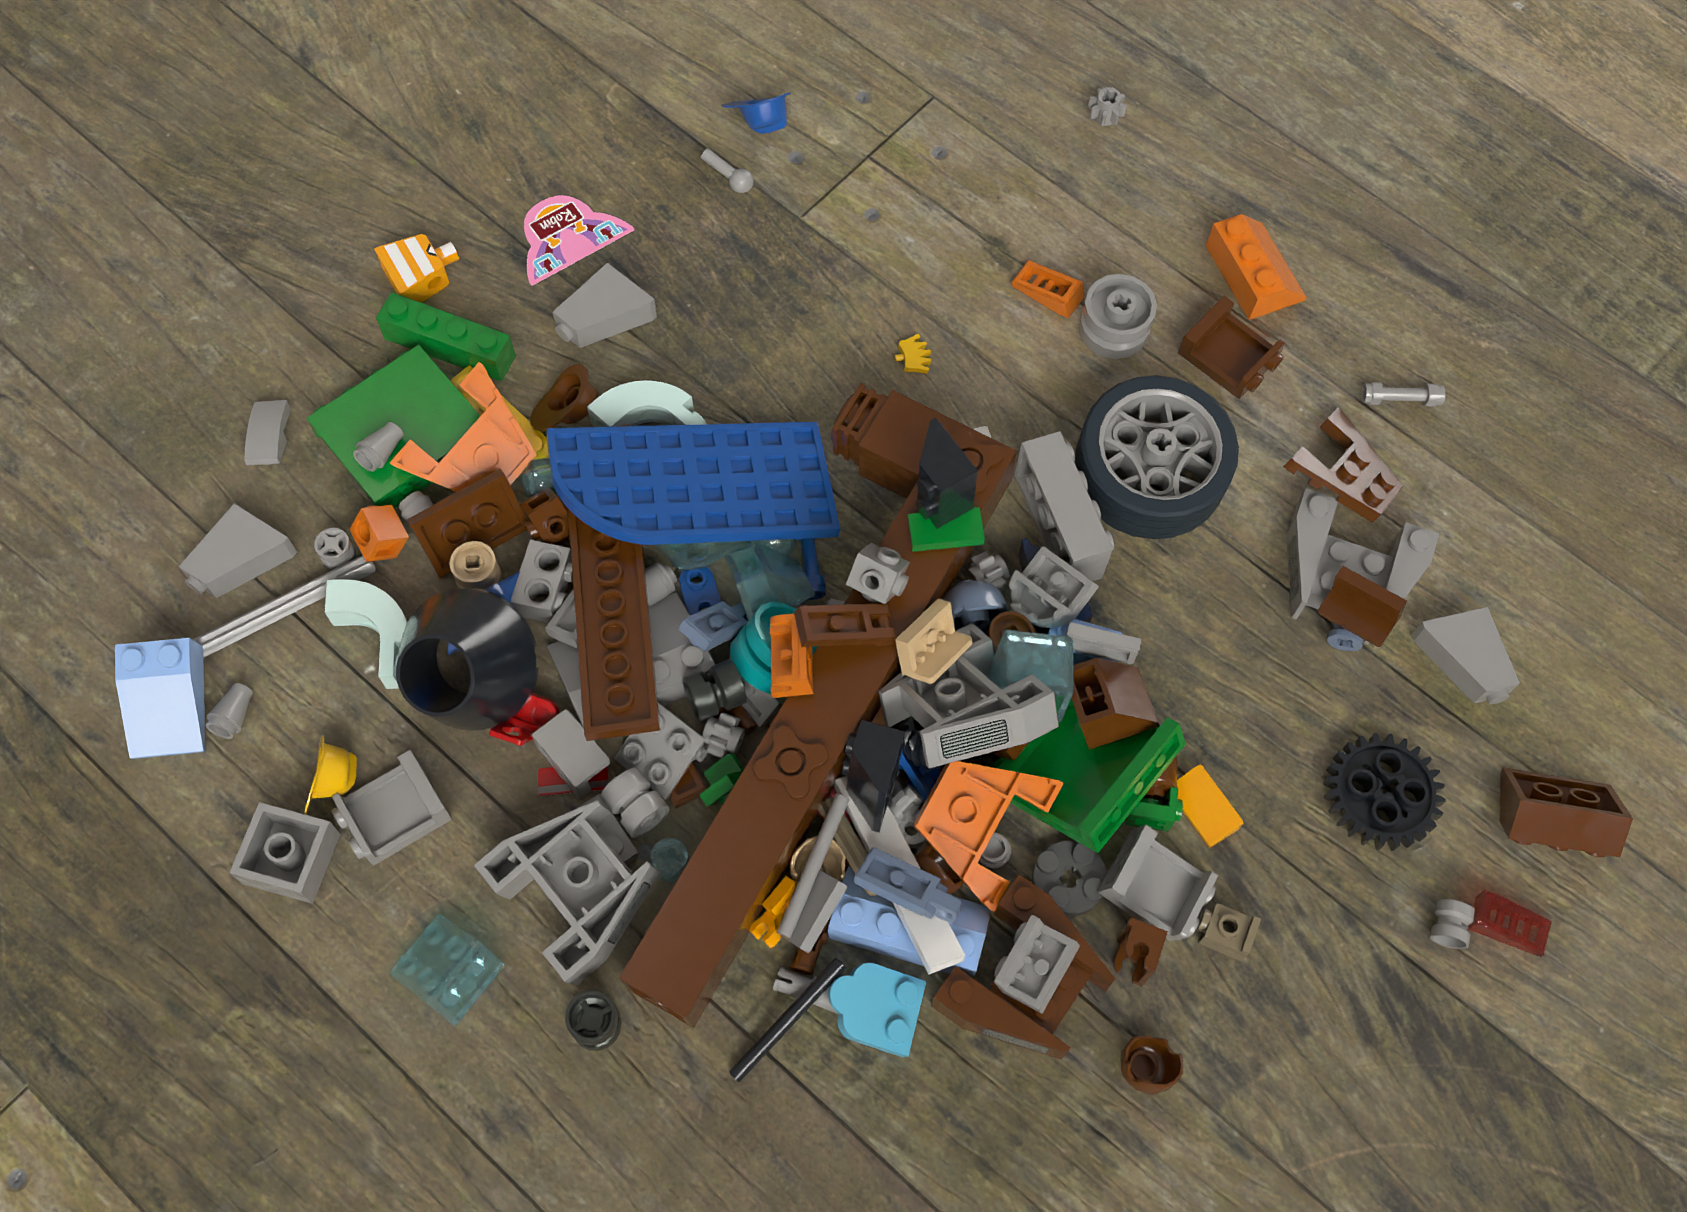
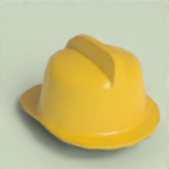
M324 735L320 738L316 773L307 800L305 815H308L314 798L331 797L336 793H339L341 796L353 787L356 779V756L344 748L325 744Z

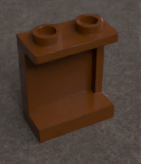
M1223 296L1184 335L1178 354L1236 398L1240 399L1248 390L1253 393L1264 379L1263 374L1267 370L1273 372L1284 358L1281 352L1286 342L1279 339L1274 346L1230 314L1234 302Z

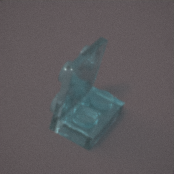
M438 915L425 928L424 932L410 949L399 959L398 963L390 971V975L455 1027L504 968L505 964L477 939L444 916Z

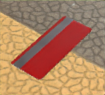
M553 767L538 769V791L540 796L574 793ZM605 767L588 780L591 791L603 790L608 785V767Z

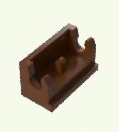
M1130 918L1118 934L1116 940L1119 946L1113 962L1114 971L1118 973L1122 968V961L1129 958L1136 964L1132 974V983L1142 987L1156 971L1168 931Z

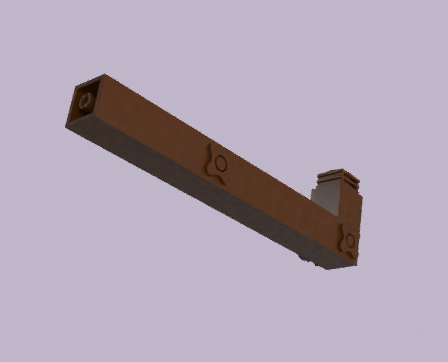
M860 383L855 393L846 400L834 422L831 433L833 454L837 456L841 454L847 461L853 460L854 464L859 466L860 476L906 498L905 503L879 544V547H887L897 551L900 554V558L910 562L905 575L909 576V580L903 593L900 596H893L886 603L889 605L892 615L889 619L890 626L895 628L898 637L938 598H944L974 547L964 546L912 552L907 517L908 514L919 513L916 507L919 464L930 420L938 419L978 470L973 507H980L983 530L1012 481L1017 450L894 390L891 391L889 396L884 394L878 395L876 390L872 388L868 390L866 385ZM852 589L843 605L883 603L871 602L864 598L861 592ZM896 642L883 647L876 646V644L817 647L812 656L813 694L787 697L618 978L629 991L693 1028L696 1026L750 933L751 925L758 919L764 909L762 906L763 902L776 888L790 864L792 854L802 843L819 814L818 808L820 803L829 797L834 788L835 780L840 778L847 756L845 755V749L850 733L857 734L861 720L872 722L881 707L879 690L901 673Z

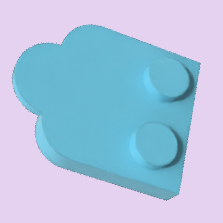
M875 963L858 965L852 969L849 975L835 979L829 988L828 998L832 1008L839 1013L837 1022L842 1035L849 1040L900 1057L909 1056L926 981Z

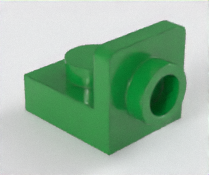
M1170 787L1164 796L1163 805H1159V802L1154 799L1142 798L1125 819V825L1133 827L1147 825L1153 830L1168 832L1175 821H1180L1182 815L1183 801L1177 799L1178 788Z

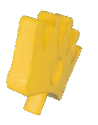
M919 334L906 340H901L897 347L901 354L894 355L895 361L904 362L905 372L927 374L929 367L926 365L929 366L932 361L931 358H925L931 355L930 349L923 350L926 348L927 342H918Z

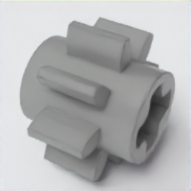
M1114 87L1098 88L1096 97L1090 96L1087 108L1091 109L1090 119H1094L1101 126L1117 125L1118 118L1125 116L1127 105L1123 104L1125 95L1120 94Z
M986 551L971 558L973 563L970 564L971 568L966 571L968 580L984 581L994 585L1000 592L1003 591V585L1006 584L1005 580L1010 577L1004 560L999 555L989 556Z
M721 713L719 719L710 717L702 734L706 739L704 743L709 744L706 752L720 758L726 756L728 752L736 755L745 736V729L738 727L740 719L727 713Z

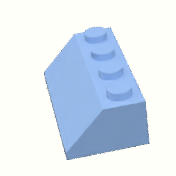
M848 867L842 882L848 887L832 913L828 927V939L924 966L892 901L879 895L869 896L863 887L854 884L855 872L852 867ZM958 898L962 900L960 912L953 924L948 923L965 954L963 962L939 971L950 974L956 966L974 978L991 910L982 904Z

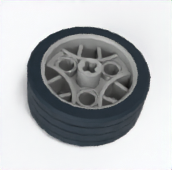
M1159 375L1142 376L1116 384L1103 393L1090 408L1076 446L1074 463L1077 470L1082 471L1086 477L1088 495L1091 501L1095 500L1097 502L1102 521L1112 528L1133 537L1147 539L1174 538L1193 531L1207 521L1219 506L1238 466L1239 445L1235 428L1227 412L1204 390L1178 378ZM1144 420L1161 421V423L1144 422ZM1119 439H1128L1132 444H1124ZM1177 440H1184L1189 446L1182 445ZM1120 468L1128 478L1121 480L1114 471ZM1187 469L1202 479L1203 482L1201 484L1180 476V474ZM1150 485H1158L1163 491H1155Z

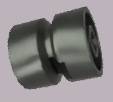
M730 659L711 666L710 673L706 674L700 670L682 677L685 694L698 721L717 715L720 707L730 710L747 703L743 682L737 668Z
M585 991L570 1001L565 1013V1023L568 1031L581 1047L590 1051H600L610 1047L617 1040L621 1032V1019L613 1002L607 995L598 991Z

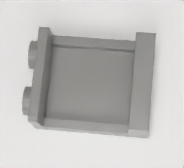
M411 750L397 757L401 765L346 797H341L339 793L331 796L337 806L331 810L336 821L342 829L348 826L354 836L348 840L351 848L358 859L366 857L373 866L452 820Z
M1143 825L1131 829L1097 892L1139 921L1168 931L1166 939L1169 941L1190 937L1198 927V914L1215 893L1216 888L1213 885L1218 875L1213 871L1201 872L1155 841L1158 833L1149 826Z

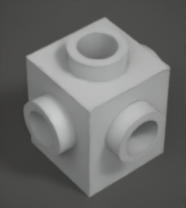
M870 543L858 553L846 585L861 592L862 596L871 602L886 604L893 596H900L903 593L909 580V576L905 575L910 562L900 558V554L891 548L879 547Z

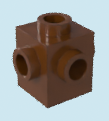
M549 487L520 504L521 509L529 520L524 523V526L534 541L540 539L544 543L560 545L569 539L568 508Z

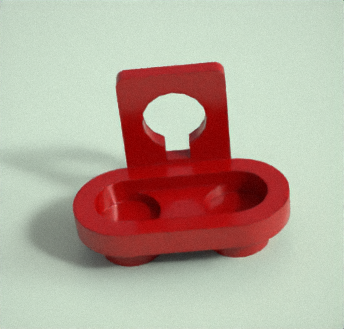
M532 693L528 702L515 716L502 724L492 727L489 735L518 746H523L533 739L531 734L560 714L559 708L551 699ZM505 732H509V733H511V732H516V733H519V735H518V736H516V735H511V734H508V733H505Z

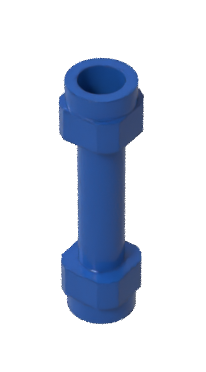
M816 538L797 539L801 541L806 577L803 578L805 596L810 600L823 598L826 596L824 576L819 573L815 546Z

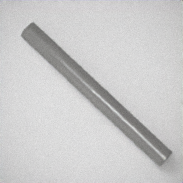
M836 794L776 932L783 937L791 939L850 799L841 794Z

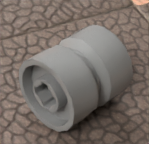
M635 767L626 770L614 778L600 795L602 801L613 814H621L620 824L631 838H637L649 832L664 819L669 811V806L657 791L649 792L650 782Z

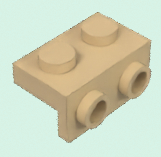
M939 598L895 639L902 675L928 684L934 683L972 645L971 636L955 631L950 602Z

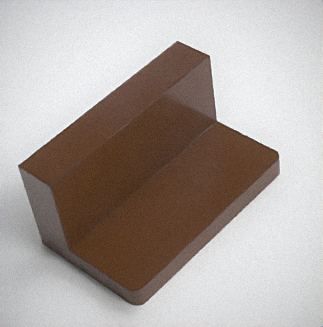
M1342 566L1335 576L1331 591L1320 605L1318 614L1376 647H1381L1401 618L1407 600Z

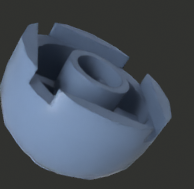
M961 581L949 590L942 599L951 604L955 631L973 623L983 633H986L992 620L998 614L1010 611L999 589L984 581Z

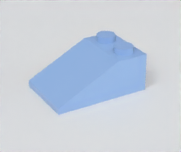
M190 638L116 644L115 681L129 757L131 759L206 752L203 646Z

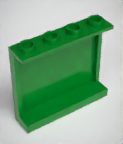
M417 345L411 350L401 353L390 364L372 372L367 379L356 386L346 389L335 400L327 405L320 406L306 419L317 438L320 437L368 495L373 505H392L396 509L408 495L416 491H422L434 483L394 467L389 463L403 446L411 439L436 462H440L480 415L421 346ZM388 422L396 424L402 430L404 436L394 448L383 468H377L373 472L363 468L353 456L356 444L384 427Z
M1065 681L1059 685L1054 695L1058 727L1030 741L1014 761L1001 757L991 767L1056 779L1063 782L1064 784L1048 813L1016 795L1013 796L1010 803L1094 852L1099 853L1186 743L1180 723L1167 717L1161 725L1159 724L1160 727L1089 749Z

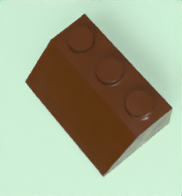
M1502 767L1500 775V823L1508 839L1521 845H1530L1532 843L1548 845L1550 848L1558 851H1567L1568 849L1584 851L1594 857H1605V855L1621 856L1633 817L1611 785Z

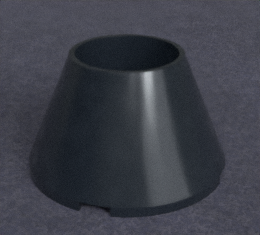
M477 588L447 590L434 595L421 604L406 624L396 666L397 684L401 694L413 708L447 726L471 731L489 729L515 716L532 695L539 667L536 668L534 648L537 646L536 641L523 616L514 606L500 596ZM440 640L454 645L467 660L471 674L468 693L454 689L442 677L436 657Z

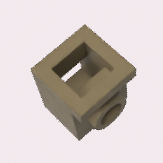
M1216 903L1211 910L1204 909L1197 927V930L1202 932L1199 944L1242 961L1250 953L1261 919L1256 916L1252 918ZM1223 923L1234 927V932H1226L1223 928Z

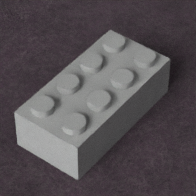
M1060 431L1022 442L1014 475L1045 547L1091 581L1102 579L1114 549V541L1109 530H1104L1101 524V513L1095 500L1091 501L1088 495V484L1084 473L1076 468L1074 463L1075 455L1069 442L1065 443Z

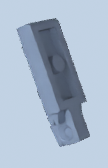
M722 601L686 617L678 630L687 636L694 646L701 648L705 652L736 637L748 623V619L755 609L745 601L733 607Z
M875 847L871 848L854 876V884L922 917L924 915L932 919L935 915L937 918L953 924L961 909L962 900L948 894V888L940 883V878Z

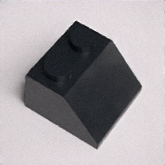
M934 418L929 422L919 464L916 507L921 516L926 520L930 519L938 529L973 509L978 470L938 419Z
M861 720L857 734L850 733L845 749V755L847 756L842 774L848 776L846 791L871 830L880 833L898 773L905 732Z

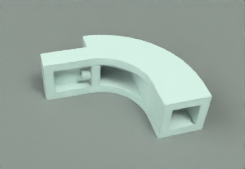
M634 381L616 386L603 393L587 406L590 422L594 427H612L627 424L637 426L647 422H658L666 425L706 424L702 416L694 412L692 396L678 387L658 381Z
M347 579L327 580L325 614L332 625H360L378 632L380 635L378 677L386 689L399 688L396 679V666L402 635L408 623L401 608L386 592L369 583Z

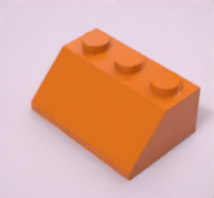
M1243 214L1213 223L1206 248L1248 320L1306 300L1305 293L1263 223Z

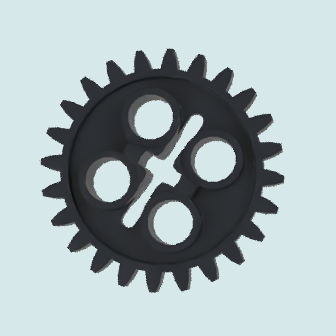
M1374 733L1369 738V742L1363 735L1355 741V745L1349 741L1342 748L1344 752L1338 751L1333 757L1335 763H1331L1326 769L1332 776H1328L1323 781V785L1332 788V790H1329L1324 795V799L1335 801V804L1328 812L1331 814L1340 813L1342 817L1336 825L1343 826L1348 824L1350 826L1348 837H1352L1358 832L1362 834L1361 845L1364 846L1370 839H1374L1376 850H1380L1387 841L1391 851H1395L1400 846V842L1405 848H1409L1414 844V839L1420 842L1427 836L1426 831L1431 832L1436 828L1437 825L1433 820H1438L1443 816V812L1437 807L1446 802V798L1436 793L1440 792L1445 787V784L1434 782L1433 779L1440 773V770H1429L1427 768L1432 758L1420 759L1418 754L1421 747L1417 746L1412 751H1409L1407 749V739L1404 738L1396 745L1394 744L1392 734H1389L1381 742L1379 735ZM1380 762L1387 763L1391 767L1392 773L1385 772L1381 768ZM1352 781L1360 782L1365 788V793L1357 791L1353 787ZM1385 789L1388 793L1383 794L1380 790ZM1403 790L1411 792L1415 796L1416 802L1409 801L1405 797ZM1376 810L1385 812L1389 822L1379 819Z

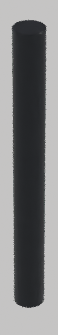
M837 957L831 961L730 1069L729 1073L734 1079L741 1082L828 989L833 981L842 974L847 967Z

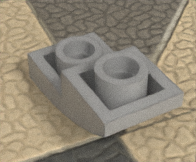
M287 400L254 402L245 441L244 461L246 465L280 463L287 444L283 431L291 412Z

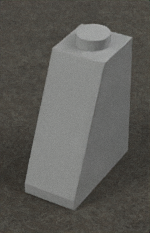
M606 263L553 311L556 333L564 341H572L579 348L649 323L657 317L653 297L609 263Z
M233 504L179 565V568L187 577L184 582L191 589L201 595L206 591L215 598H218L293 558L297 551L287 536L238 505Z
M1488 607L1423 621L1411 634L1413 641L1474 704L1488 701L1489 704L1503 702L1510 698L1509 694L1520 684Z

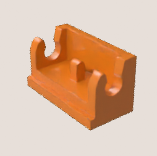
M794 614L771 617L772 697L813 694L812 646L801 647Z

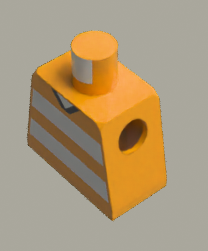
M424 234L374 248L380 266L396 294L420 303L448 286L449 279L444 266L459 260V256L451 242L434 249Z

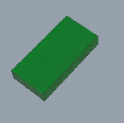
M973 507L972 510L938 529L930 519H924L920 513L908 514L907 522L912 552L984 545L985 536L980 507Z

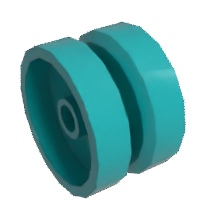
M777 602L761 605L730 644V657L742 678L756 689L771 694L772 687L770 627L772 626L770 625V618L777 615L794 614L796 608ZM812 646V656L818 646Z

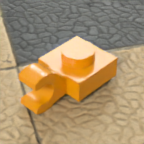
M787 876L763 902L762 906L766 909V912L754 921L749 929L756 939L759 940L762 937V940L769 948H773L781 938L776 932L797 886V883Z

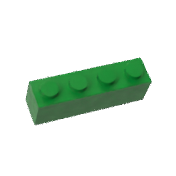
M392 292L376 317L385 340L409 349L420 345L427 355L464 369L469 365L474 368L480 362L485 367L489 377L499 382H502L516 357L510 335Z

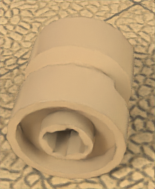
M471 541L463 543L452 553L450 568L459 589L477 588L485 590L503 580V575L494 552L483 542Z

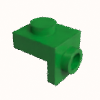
M727 754L704 772L711 786L699 794L706 807L720 803L723 805L742 774L744 768L735 754Z

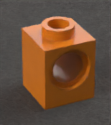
M370 505L361 508L349 529L366 562L397 558L409 538L392 505Z

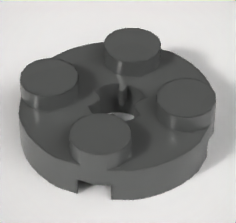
M1061 841L1050 845L1039 855L1032 873V883L1049 894L1067 917H1076L1091 911L1103 897L1097 891L1107 875V871L1102 859L1093 850L1075 841ZM1065 870H1072V873L1075 872L1078 875L1079 879L1075 881V887L1069 888L1067 887V882L1064 885L1061 883L1060 877L1065 874Z

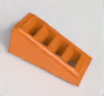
M1030 260L1027 261L1011 282L1012 287L1066 318L1073 314L1084 299L1082 281ZM1035 274L1037 277L1033 281V283H1028V281ZM1047 281V284L1041 288L1042 284ZM1057 287V288H1058L1057 292H1056V293H1053V291H1054L1055 288Z

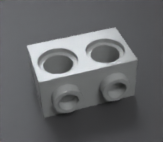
M530 540L510 604L517 609L523 618L549 623L568 597V594L565 593L568 582L573 583L571 549ZM549 564L558 565V567L552 571L544 570V568ZM539 595H548V598L543 602L533 601Z

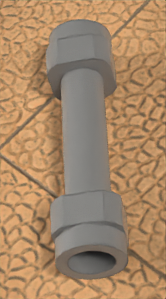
M1382 382L1364 383L1361 388V401L1369 405H1380L1382 400L1423 401L1424 406L1435 407V405H1443L1445 401V387L1438 384H1426L1424 388L1383 387Z

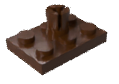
M498 469L408 518L407 521L439 578H442L451 573L450 559L457 547L466 542L477 541L483 542L491 549H494L526 531L524 523L527 522V519L505 474L501 469Z

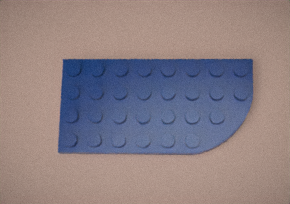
M818 422L547 428L550 475L558 496L576 517L593 529L610 537L635 544L657 545L831 538L839 536L840 524Z

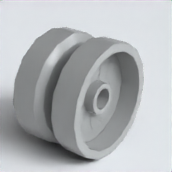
M1124 274L1106 275L1095 281L1087 291L1081 314L1079 331L1082 341L1091 351L1101 357L1122 359L1129 358L1138 353L1146 344L1155 319L1157 303L1154 293L1146 283L1134 276Z

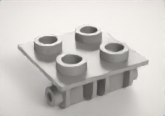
M658 702L661 731L629 735L614 759L626 769L638 768L650 782V788L657 791L662 798L667 800L691 762L695 759L699 762L707 756V749L704 743L706 739Z

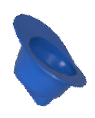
M791 92L774 98L736 101L721 106L722 108L739 107L748 126L752 130L761 134L770 133L786 127L787 108L785 96L791 94Z

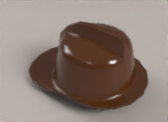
M574 364L565 369L550 390L538 402L530 417V425L534 430L545 431L547 428H553L560 422L566 424L576 423L589 414L587 406L597 398L598 391L589 383L588 370L584 365Z

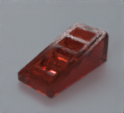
M1487 890L1482 891L1476 896L1473 907L1475 909L1474 921L1469 924L1468 930L1538 957L1544 956L1552 921ZM1491 910L1497 911L1495 922L1489 920ZM1505 915L1510 916L1508 929L1502 927ZM1518 920L1524 922L1521 936L1515 933ZM1532 925L1539 927L1535 943L1528 940Z

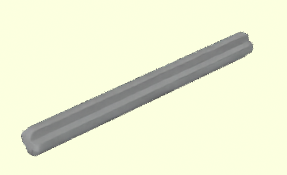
M363 555L193 640L203 646L204 658L326 597L327 580L347 579L358 581L376 571L375 565L372 561L366 562Z

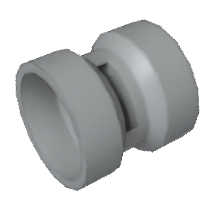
M1438 900L1435 907L1438 923L1432 926L1430 939L1439 945L1449 948H1468L1471 935L1467 928L1474 921L1475 909L1460 901Z

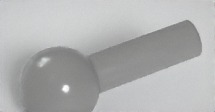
M706 148L702 153L701 159L729 179V185L733 191L745 193L753 187L754 179L748 170L735 169L709 148Z

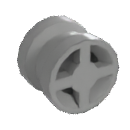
M328 528L320 532L315 539V551L327 568L333 570L355 559V548L343 530Z

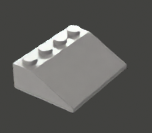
M677 592L668 595L649 607L658 702L663 706L686 697L682 677L700 670L706 674L710 673L711 666L715 665L708 650L704 652L701 648L694 646L689 641V638L678 630L683 620L690 615ZM557 641L548 645L547 648L579 722L584 728L578 648Z

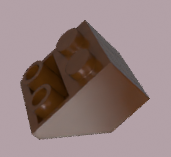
M1094 658L1062 669L1089 749L1160 727L1138 667Z

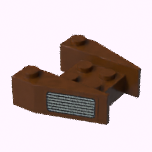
M1018 874L998 903L994 916L1017 931L1022 923H1027L1031 915L1040 918L1044 925L1077 941L1080 945L1044 1012L1041 1014L1003 993L994 981L987 989L956 966L934 996L931 1007L962 1029L1062 1060L1071 1047L1054 1036V1031L1087 981H1090L1106 992L1114 982L1115 977L1053 898Z

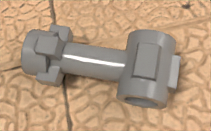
M896 779L891 793L892 799L888 807L898 819L904 821L919 809L924 799L912 786L908 785L903 788Z

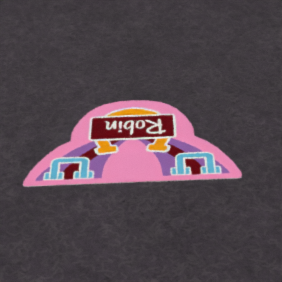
M557 195L539 202L528 211L524 220L525 236L531 245L527 256L529 283L535 285L634 231L633 226L614 216L595 213L585 203L570 196Z

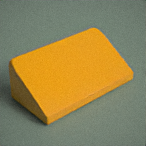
M1201 764L1195 766L1177 780V799L1183 801L1182 812L1209 849L1238 831L1244 824L1236 810Z

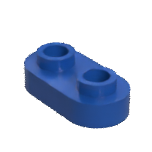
M692 565L684 569L680 575L679 583L685 607L690 616L698 613L704 607L709 608L721 602L715 579L710 569L703 565ZM694 577H700L703 579L702 582L698 584H694L691 582V580Z

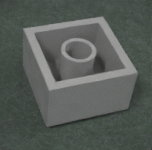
M259 802L229 873L243 885L313 904L341 834L330 821Z

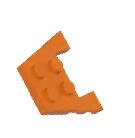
M478 362L458 386L485 408L480 417L440 462H436L410 439L389 462L390 464L458 492L498 469H501L511 485L537 456L516 419L505 404L500 392L489 377L485 367Z
M962 761L945 764L913 826L986 908L995 912L1010 882L979 865L980 857L1014 795L1048 813L1064 783L1056 779Z

